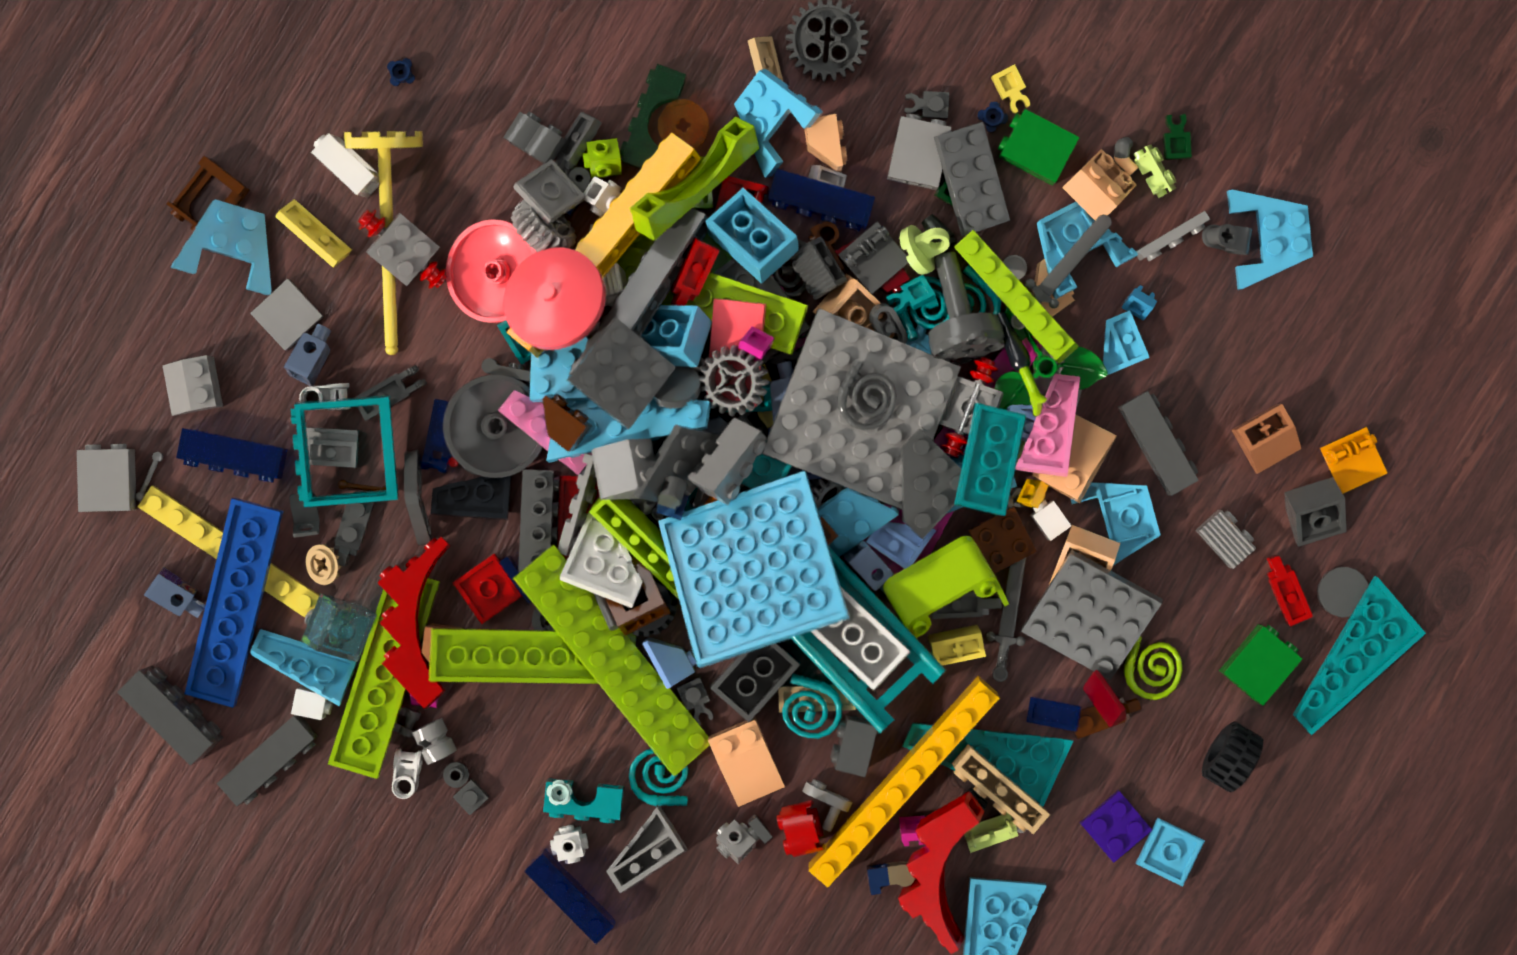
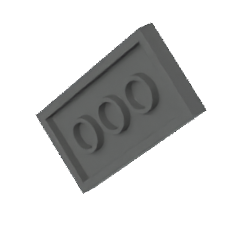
M983 122L935 136V144L961 236L968 235L972 230L978 232L1010 221Z

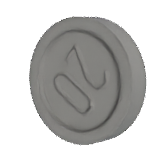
M1011 255L1003 261L1018 280L1026 274L1027 264L1022 257Z

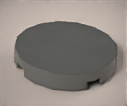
M675 366L676 368L653 399L661 407L670 409L685 407L687 402L691 400L694 402L701 392L700 377L696 371L689 367Z
M1345 566L1335 567L1322 576L1323 578L1317 587V597L1322 608L1330 614L1341 618L1350 617L1369 585L1365 577L1357 570Z

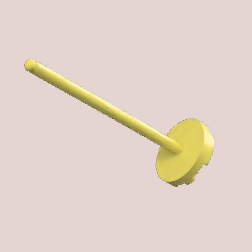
M387 131V136L380 137V132H362V137H351V132H344L345 148H377L380 218L385 217L384 227L387 228L393 221L391 148L423 147V131H415V136H406V132ZM382 266L385 351L388 355H395L398 352L395 276Z

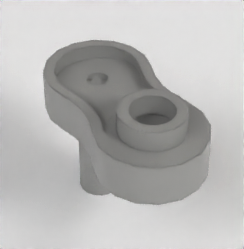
M813 779L812 782L807 781L802 791L815 799L831 805L822 826L824 830L831 832L840 811L849 812L853 802L827 790V785L816 779Z

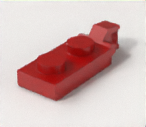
M696 238L694 239L673 284L672 292L675 295L670 305L686 306L688 300L693 301L696 296H699L719 253L718 248Z
M1279 555L1267 558L1271 572L1267 573L1268 581L1287 626L1291 627L1312 618V612L1294 570L1291 569L1289 564L1284 566Z

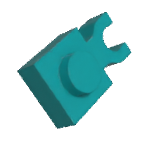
M924 275L902 285V293H893L886 297L889 305L894 302L900 303L899 306L893 308L897 315L902 314L908 306H911L914 311L936 299V295Z

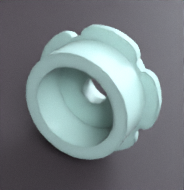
M556 780L552 785L548 786L547 795L552 804L565 805L570 801L572 788L569 784H565L563 780ZM558 790L562 791L561 795L557 794Z

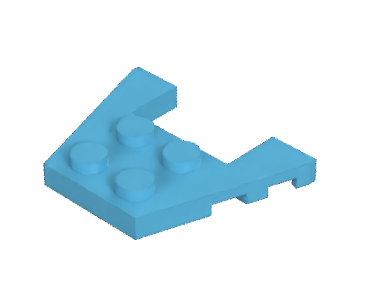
M767 69L758 71L734 103L740 119L755 127L759 150L754 154L765 178L772 176L784 162L769 143V139L790 112H792L804 129L811 127L822 113L820 108L817 106L812 107L806 102L807 99L801 94L796 95L788 89L789 85Z
M1237 190L1227 191L1229 214L1256 211L1261 264L1235 267L1238 290L1244 289L1313 257L1307 205Z
M216 199L213 200L195 227L196 229L189 240L184 244L180 254L172 263L171 268L195 274L201 251L204 249L251 263L246 289L270 295L271 280L265 214Z
M1077 202L1037 222L1048 275L1095 221ZM1109 229L1089 250L1091 251L1103 245L1115 267L1126 263L1138 255L1133 248L1129 249L1121 241L1122 238L1116 232L1113 233ZM1070 274L1053 292L1055 299L1077 288Z
M1092 482L1081 502L1094 498L1099 499L1109 539L1121 543L1113 566L1160 536L1147 485ZM1071 499L1072 504L1078 503L1075 500Z

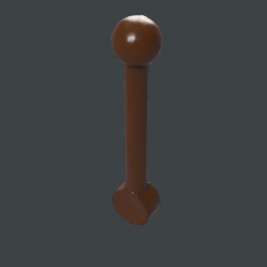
M346 480L338 482V487L342 490L346 488L368 491L386 490V485L376 487L347 483Z

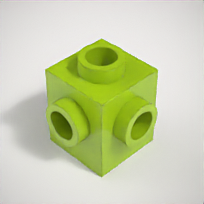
M617 138L586 142L587 153H583L584 168L590 169L591 178L594 176L607 177L622 174Z

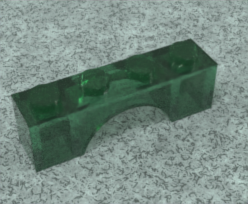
M657 64L655 70L650 69L646 83L649 84L646 94L641 93L637 104V107L640 108L637 118L632 117L628 131L631 132L628 142L623 141L620 149L623 164L641 170L644 162L651 158L658 150L659 146L649 135L648 125L650 118L660 106L679 101L687 80L686 74Z

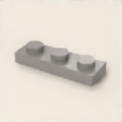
M1206 211L1137 250L1139 261L1144 258L1151 261L1162 254L1160 249L1166 245L1173 248L1184 241L1182 236L1188 232L1195 235L1205 229L1204 223L1210 220Z

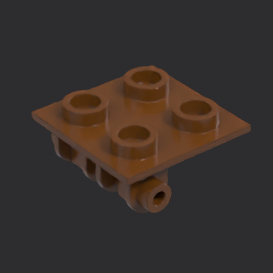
M1015 507L1008 509L1006 516L997 515L969 530L970 536L979 547L994 574L1037 552Z

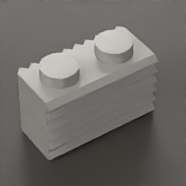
M1217 510L1196 529V532L1229 568L1234 569L1256 549L1252 544L1255 540L1245 529L1243 531L1239 530L1235 525L1238 522L1237 519L1228 510L1225 513L1222 510Z

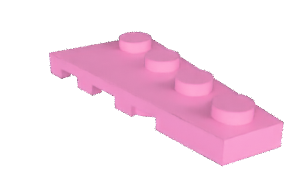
M1054 374L1045 395L1047 402L1043 404L1041 414L1035 419L1015 470L1067 477L1080 377Z
M514 390L498 411L548 451L550 437L547 434L543 403L531 402L530 397ZM584 454L573 458L558 459L577 475L587 465V463L582 462Z

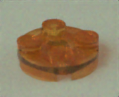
M687 99L675 100L669 103L660 114L658 119L659 135L664 140L673 133L696 149L705 142L709 132L707 114L693 101ZM680 119H685L686 123H691V127L687 128V132L683 133L681 129L676 128V125L680 124Z

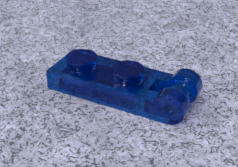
M434 399L421 469H438V472L445 474L448 471L451 453L444 439L443 419L449 401ZM433 451L442 452L441 459L432 458Z

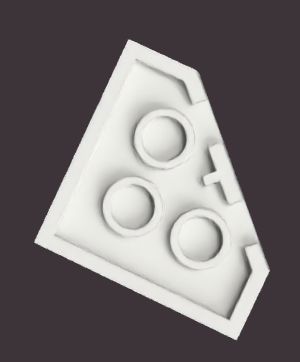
M588 513L560 575V580L633 608L642 587V580L634 568L632 558L628 550L593 515Z

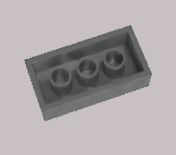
M150 666L139 670L117 693L190 766L202 760L224 738L220 734L221 729L214 722H208L202 716L203 711L194 703L190 704L184 698L185 694L177 685L172 686L166 680L167 675L162 669Z

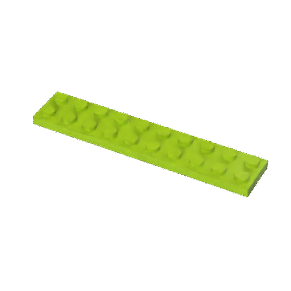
M551 545L514 576L513 579L670 773L676 776L710 746L708 742L709 736L671 689H666L659 674L629 637L625 636L619 628L614 631L609 630L594 594L560 580V575L567 560L554 545Z

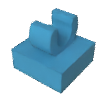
M1140 285L1131 292L1121 308L1126 311L1130 310L1131 314L1144 320L1153 310L1157 301L1154 299L1155 293L1152 292L1149 296L1141 292L1143 286Z

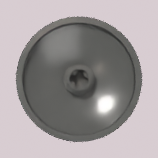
M504 375L481 376L464 384L450 399L443 419L444 439L454 459L468 471L490 478L507 477L525 469L540 453L542 446L498 411L514 390L530 397V388L521 381Z

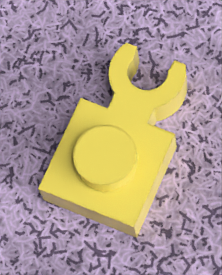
M1015 64L991 77L1001 99L1010 98V110L1014 114L1018 112L1016 107L1017 101H1022L1026 108L1030 106L1028 97L1020 92L1026 86Z

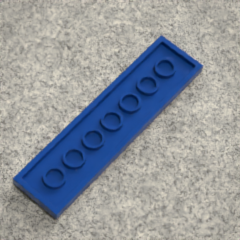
M235 497L231 499L185 695L232 708L236 706L281 524L282 510Z

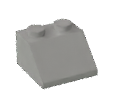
M205 355L163 365L172 416L223 407L213 356Z
M627 439L591 450L601 500L639 499L633 496L637 487L641 488L647 479L645 474L649 467H654L656 464L651 439Z

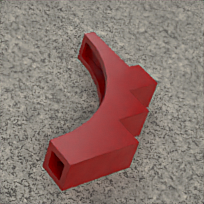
M442 537L438 540L433 538L424 547L426 551L420 557L415 555L406 563L407 569L405 571L398 565H395L393 568L390 565L379 575L381 579L377 582L398 604L396 608L394 606L389 607L381 615L383 620L380 624L401 645L398 648L393 646L383 656L386 660L381 664L424 709L430 707L446 691L439 682L429 681V665L422 654L418 620L421 596L427 579L437 561L451 547Z
M970 791L920 820L915 831L918 839L925 846L913 852L906 864L910 874L916 880L910 886L903 887L898 897L902 909L908 912L912 919L920 914L922 915L924 923L931 927L937 935L939 943L946 947L950 954L960 949L964 936L956 925L947 903L945 867L952 847L966 832L980 823L985 812Z

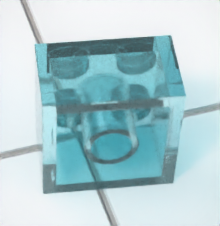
M320 593L301 641L315 651L358 662L377 615L362 605Z

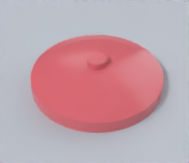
M484 220L471 225L457 237L448 254L446 282L450 295L465 314L482 322L501 323L506 320L503 300L509 278L526 258L537 253L534 248L529 247L526 241H522L523 238L517 234V229L513 227L511 222Z
M560 247L539 251L526 258L509 278L503 300L506 320L513 332L533 347L544 350H558L569 347L585 338L597 325L605 306V284L597 267L582 253Z

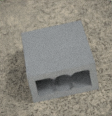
M906 114V117L901 116L887 180L937 190L941 178L942 165L934 137L950 132L951 127L946 126V122L942 120L932 119L931 122L921 120V116Z
M111 444V449L101 450V445H85V450H77L78 512L136 510L135 449H127V444Z

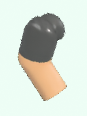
M1123 137L1117 140L1115 144L1114 160L1126 173L1131 175L1139 167L1130 159L1133 141L1129 137Z

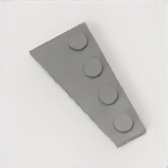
M584 454L582 462L587 463V466L578 475L576 484L578 489H580L579 494H575L571 500L569 513L573 515L571 519L567 518L558 545V551L566 556L570 555L580 529L588 515L586 511L589 503L592 504L597 494V489H594L597 482L593 457L589 454Z

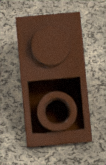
M559 394L545 395L542 400L548 437L566 451H574L593 425L588 422L589 418L583 412L577 409L573 411L568 407V401Z

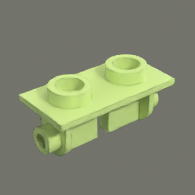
M1150 144L1144 147L1147 151L1146 153L1141 149L1133 154L1136 158L1134 162L1139 167L1142 175L1149 171L1153 173L1151 177L1145 180L1153 195L1156 194L1160 198L1167 194L1166 188H1168L1169 192L1176 189L1174 185L1176 179L1169 169L1166 170L1161 161L1164 159L1157 147L1153 148Z
M1006 813L1005 816L1002 814L980 822L966 832L964 836L970 853L1017 837L1018 833L1012 816Z

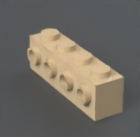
M969 744L952 762L953 767L956 769L953 773L964 782L967 780L975 785L974 791L984 799L987 796L995 802L993 806L1004 816L1006 813H1009L1014 818L1013 823L1023 832L1028 829L1034 834L1049 817V812Z

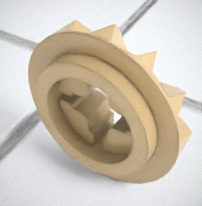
M326 544L315 545L307 553V571L310 577L318 584L327 585L333 583L340 576L338 570L342 566L337 562L339 556L334 554V548L327 547ZM326 559L325 565L328 567L325 569L323 568L324 563L322 562V560Z

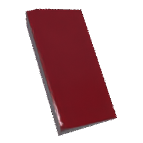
M1095 670L1085 683L1083 690L1111 728L1126 719V708L1100 671Z

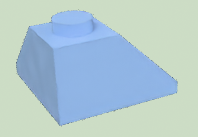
M651 637L643 641L642 644L666 689L695 672L694 666L697 663L691 651L686 652L684 647Z

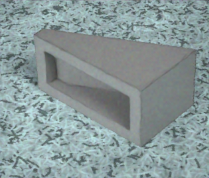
M812 165L807 180L843 191L847 175L821 165Z

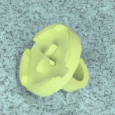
M910 225L901 230L899 237L901 248L903 251L907 249L909 254L906 257L908 263L921 275L928 274L935 269L934 256L946 251L950 244L949 234L942 228H932L922 233L916 226ZM933 239H941L942 241H941V242H938V243H934V242H932L931 240H933Z

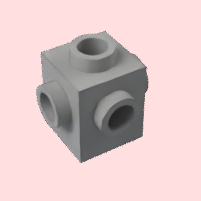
M733 820L730 824L726 822L717 831L716 842L718 846L716 848L725 858L730 856L739 864L756 847V840L748 832L747 829L749 827L743 822L738 824Z

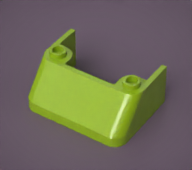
M962 536L893 575L883 585V591L900 622L916 639L929 630L931 620L928 615L972 590L981 598L989 597L996 593L1004 606L1009 605L996 576L979 547L970 536Z

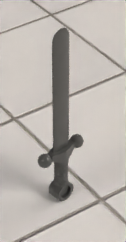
M1100 215L1039 286L1035 285L1036 283L1033 279H1028L1025 282L1028 289H1033L1034 297L1040 304L1041 302H1048L1049 306L1054 309L1059 306V301L1055 298L1052 299L1050 296L1111 226L1112 221L1108 215ZM1012 315L1010 321L1013 328L1017 330L1023 329L1025 326L1015 315Z
M1026 558L1009 567L1005 591L1009 605H1003L999 635L993 632L986 634L987 641L992 642L996 640L1000 643L996 667L992 670V676L998 682H1003L1008 677L1006 664L1009 646L1015 643L1018 646H1023L1026 642L1023 636L1014 637Z

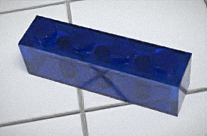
M776 169L768 201L772 202V207L786 210L787 207L797 209L796 213L805 217H811L812 214L822 216L821 221L831 222L833 224H836V221L846 223V228L854 231H860L861 228L866 229L875 197L780 169Z
M182 428L176 458L184 460L183 465L199 467V463L209 465L208 470L224 472V468L234 470L233 475L249 478L250 473L259 475L258 480L274 483V478L282 479L288 449Z
M546 849L527 865L524 872L595 944L614 928L616 920Z

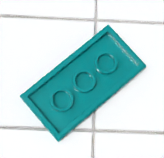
M981 403L975 404L954 502L955 505L1006 516L1026 415Z

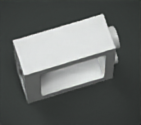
M328 133L327 136L322 135L314 143L316 148L311 153L356 195L368 198L379 187L378 173L352 148H345L344 141L340 137Z

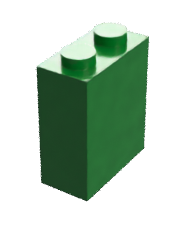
M1024 109L1021 115L1015 114L1010 124V127L1013 128L1010 136H1004L998 147V150L1001 151L998 158L1053 186L1079 137Z
M1258 624L1219 671L1255 702L1264 706L1301 662L1302 658L1297 654L1299 649L1289 641L1283 643L1277 638L1280 634L1270 625L1264 627Z

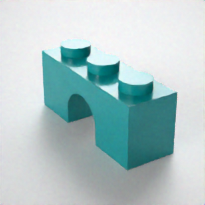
M547 779L543 812L549 813V817L564 818V814L574 815V819L588 821L590 817L600 818V822L615 823V820H620L624 786L599 783L596 797L590 802H581L573 794L574 781L563 780L565 784H569L572 788L571 799L565 805H554L549 801L547 788L554 781L562 779ZM558 790L557 794L561 795L562 791Z

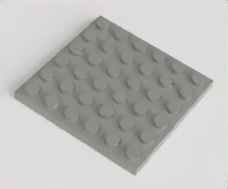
M818 309L766 440L765 449L761 454L903 510L901 447L918 429H921L933 440L961 367L943 359H936L931 354L825 310ZM854 359L863 363L856 380L849 390L850 393L846 401L848 413L855 421L862 424H872L881 420L886 414L891 401L888 385L880 379H871L865 382L859 389L857 395L859 405L868 412L876 411L881 406L882 394L877 389L870 390L868 394L880 399L876 409L866 404L867 401L863 398L864 389L869 384L874 383L884 386L888 392V405L881 415L873 418L863 417L859 414L852 404V391L862 377L868 374L880 373L887 376L895 386L897 394L895 409L886 423L876 429L861 430L851 426L842 417L838 409L839 387L850 370Z

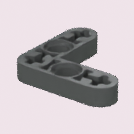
M418 450L405 451V502L419 546L426 545L432 540V532L422 499V465Z

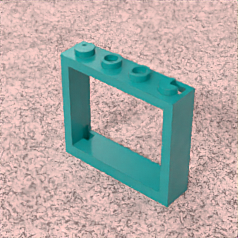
M390 395L296 402L294 404L295 409H291V423L296 424L297 434L293 435L294 450H299V460H295L296 475H301L302 485L298 486L299 501H303L304 507L398 500L399 493ZM379 405L386 490L313 496L305 410Z

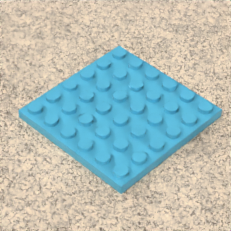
M805 471L738 493L737 497L731 500L729 505L718 500L685 511L681 520L668 517L658 521L694 656L699 668L849 619Z

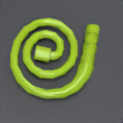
M1140 636L1125 660L1124 675L1126 683L1135 694L1144 699L1158 700L1167 697L1176 689L1180 682L1182 659L1177 649L1169 643H1154L1143 650L1138 659L1137 669L1140 678L1152 687L1163 686L1170 682L1174 675L1175 667L1173 659L1167 653H1155L1148 660L1149 669L1155 675L1164 677L1167 667L1157 664L1153 665L1155 659L1164 658L1168 663V674L1161 681L1149 679L1145 675L1143 662L1151 650L1157 648L1169 650L1176 659L1177 666L1175 679L1169 688L1157 694L1146 693L1134 681V665L1142 639Z

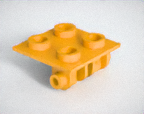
M1367 427L1320 448L1342 494L1387 474V470L1375 446L1377 439L1374 434L1370 435Z

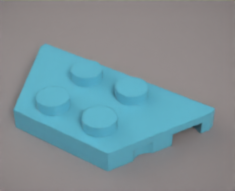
M847 487L817 508L819 517L822 516L838 534V537L828 546L839 557L899 515L897 508L893 506L892 508L879 503L877 499L862 495L860 492Z

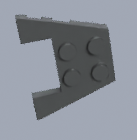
M675 424L658 452L660 454L659 459L654 467H649L645 474L647 479L641 488H636L633 496L639 499L658 502L665 476L689 480L688 476L692 472L697 474L705 464L702 462V458L706 454L711 456L719 446L716 444V440L720 435ZM698 488L692 507L697 508L705 505L710 496Z

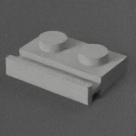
M307 428L310 465L357 468L359 431Z

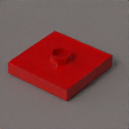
M496 553L452 582L481 625L524 595Z

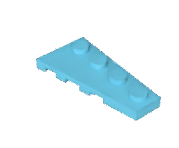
M262 629L259 630L251 648L252 656L339 707L358 659Z

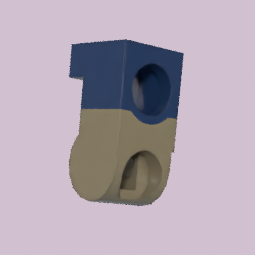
M907 861L866 866L871 895L881 894L880 887L895 884L902 887L910 886L915 878L912 877L908 870Z

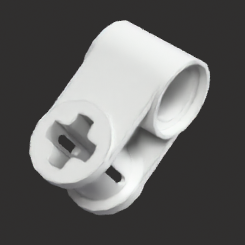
M349 383L306 387L301 391L299 400L300 402H307V395L311 391L317 392L319 401L338 399V395L339 399H346ZM351 407L330 408L328 410H346L351 409Z
M401 748L396 749L393 763L392 792L397 798L407 799L417 791L423 760L422 751L413 753L402 751ZM401 780L410 782L411 791L409 793H404L400 790L399 783Z

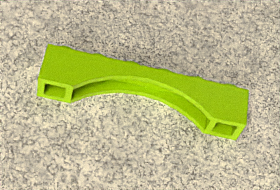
M737 117L733 118L718 131L707 155L687 178L667 190L645 194L630 207L636 231L655 241L759 150L754 125Z
M974 230L954 246L1059 364L1079 347Z

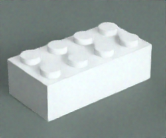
M841 588L849 619L811 632L868 686L876 690L908 656L910 651Z

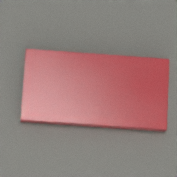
M715 298L709 357L713 358L712 352L715 350L721 353V348L727 346L729 350L733 345L738 347L740 340L751 326L764 332L766 304ZM726 360L728 365H732L736 370L746 368L738 361ZM719 367L715 375L716 386H718L722 380L721 374L719 372L721 369ZM742 374L736 377L733 376L730 382L725 385V387L731 384L734 385L737 379L742 376ZM751 375L745 380V385L748 389L746 392L748 394L752 387ZM730 391L721 393L727 399L741 401L738 396L735 397Z

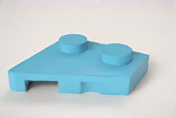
M1130 310L1106 320L1103 364L1107 370V375L1150 358Z

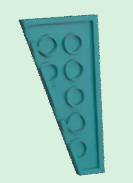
M1377 576L1373 577L1293 713V716L1311 735L1426 634Z
M912 722L902 747L911 750L933 724ZM971 729L940 764L956 770L952 762L969 744L1039 804L1044 806L1073 740Z

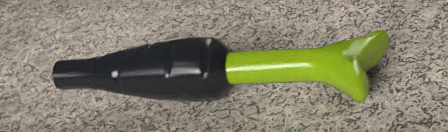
M1001 312L997 316L1002 324L1008 359L1014 370L1019 371L1030 396L1033 415L1039 416L1043 404L1047 402V398L1039 392L1029 369L1031 358L1025 345L1009 322L1006 313Z

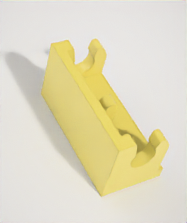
M978 625L928 635L932 655L942 666L986 657L982 633Z

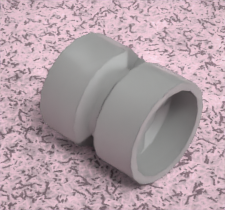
M442 718L412 732L417 745L423 746L421 753L427 765L457 751L452 737L446 736L448 729Z

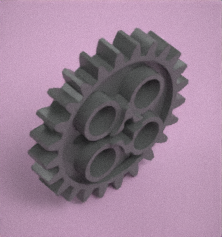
M818 0L816 7L811 2H808V11L800 7L801 17L792 16V20L796 25L788 24L787 29L793 32V34L786 35L785 39L792 41L791 44L786 46V50L794 51L789 56V59L798 60L795 64V69L804 67L803 76L812 72L813 81L818 75H821L822 83H825L827 76H830L832 81L835 82L836 74H840L845 79V70L854 73L855 69L852 64L861 65L862 61L858 56L866 55V51L861 49V47L868 46L869 41L862 39V37L868 34V31L860 30L865 21H856L859 12L850 14V4L845 9L841 8L842 0H839L836 6L832 5V0H828L827 5H823L822 0ZM830 18L829 38L834 41L829 43L828 62L824 63V41L822 39L825 36L826 19ZM812 21H818L821 23L822 29L819 32H812L809 30L808 24ZM837 23H843L847 26L848 31L844 34H837L833 27ZM811 46L817 47L820 50V55L816 58L809 57L806 54L807 48ZM836 48L844 50L846 56L842 60H837L833 58L831 52Z

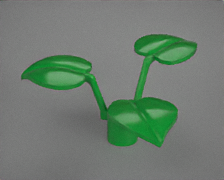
M1007 307L1005 313L1008 317L1009 322L1011 323L1010 320L1012 315L1014 314ZM1026 327L1020 330L1015 329L1021 340L1027 337L1037 354L1033 362L1035 370L1032 373L1033 378H1038L1039 375L1044 378L1051 377L1055 374L1056 370L1062 367L1060 374L1080 377L1079 390L1090 387L1108 374L1099 357L1086 348L1078 347L1064 360V363L1056 364L1055 360L1050 356L1042 354L1033 340L1031 332ZM1006 372L998 378L994 389L1004 393L999 408L1006 410L1010 405H1031L1029 393L1019 372Z

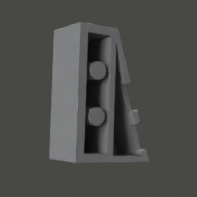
M734 418L716 440V444L719 445L711 456L706 454L702 458V462L705 464L697 474L692 472L688 479L705 494L729 505L730 501L737 497L740 490L739 486L744 477H748L751 473L755 458L765 449L767 438L760 430Z
M657 807L606 872L618 891L623 893L686 852L688 848L663 809Z

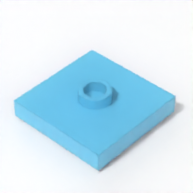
M1157 818L1136 864L1183 887L1205 840Z

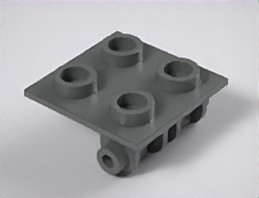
M878 222L872 225L838 255L871 294L908 263L907 255L889 236L886 228L882 227Z

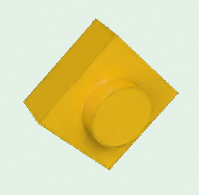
M1026 479L1017 502L1023 506L1039 508L1040 503L1045 498L1049 485L1039 480Z

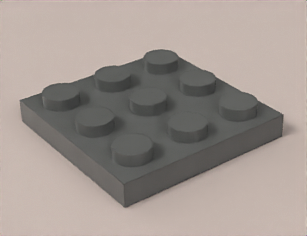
M613 318L568 377L567 381L624 428L630 429L676 367L618 318Z

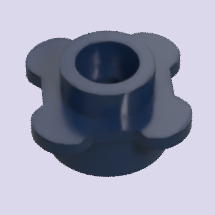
M405 58L403 61H390L388 63L387 69L391 75L390 83L393 86H399L400 83L405 82L408 84L414 82L415 76L411 71L412 62L410 59ZM400 70H403L402 75L399 74Z
M995 101L991 102L985 110H980L977 115L978 119L985 123L988 132H994L997 126L1008 121V115L1003 113L999 103ZM992 114L995 115V119H991L990 116Z

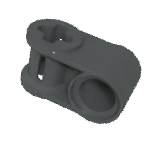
M1223 224L1221 226L1208 225L1203 229L1202 240L1207 247L1224 250L1232 254L1248 255L1252 229L1230 224Z

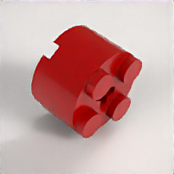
M813 800L784 806L781 808L780 815H777L778 827L780 830H784L786 840H783L786 855L792 854L793 857H798L825 850V843H820L819 837L824 835L817 808L811 809L814 804Z

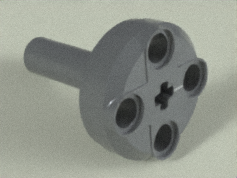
M947 252L938 255L935 258V264L949 320L938 324L929 332L931 354L936 359H943L952 364L961 365L1002 349L1005 346L1004 332L998 316L992 313H972L957 253Z

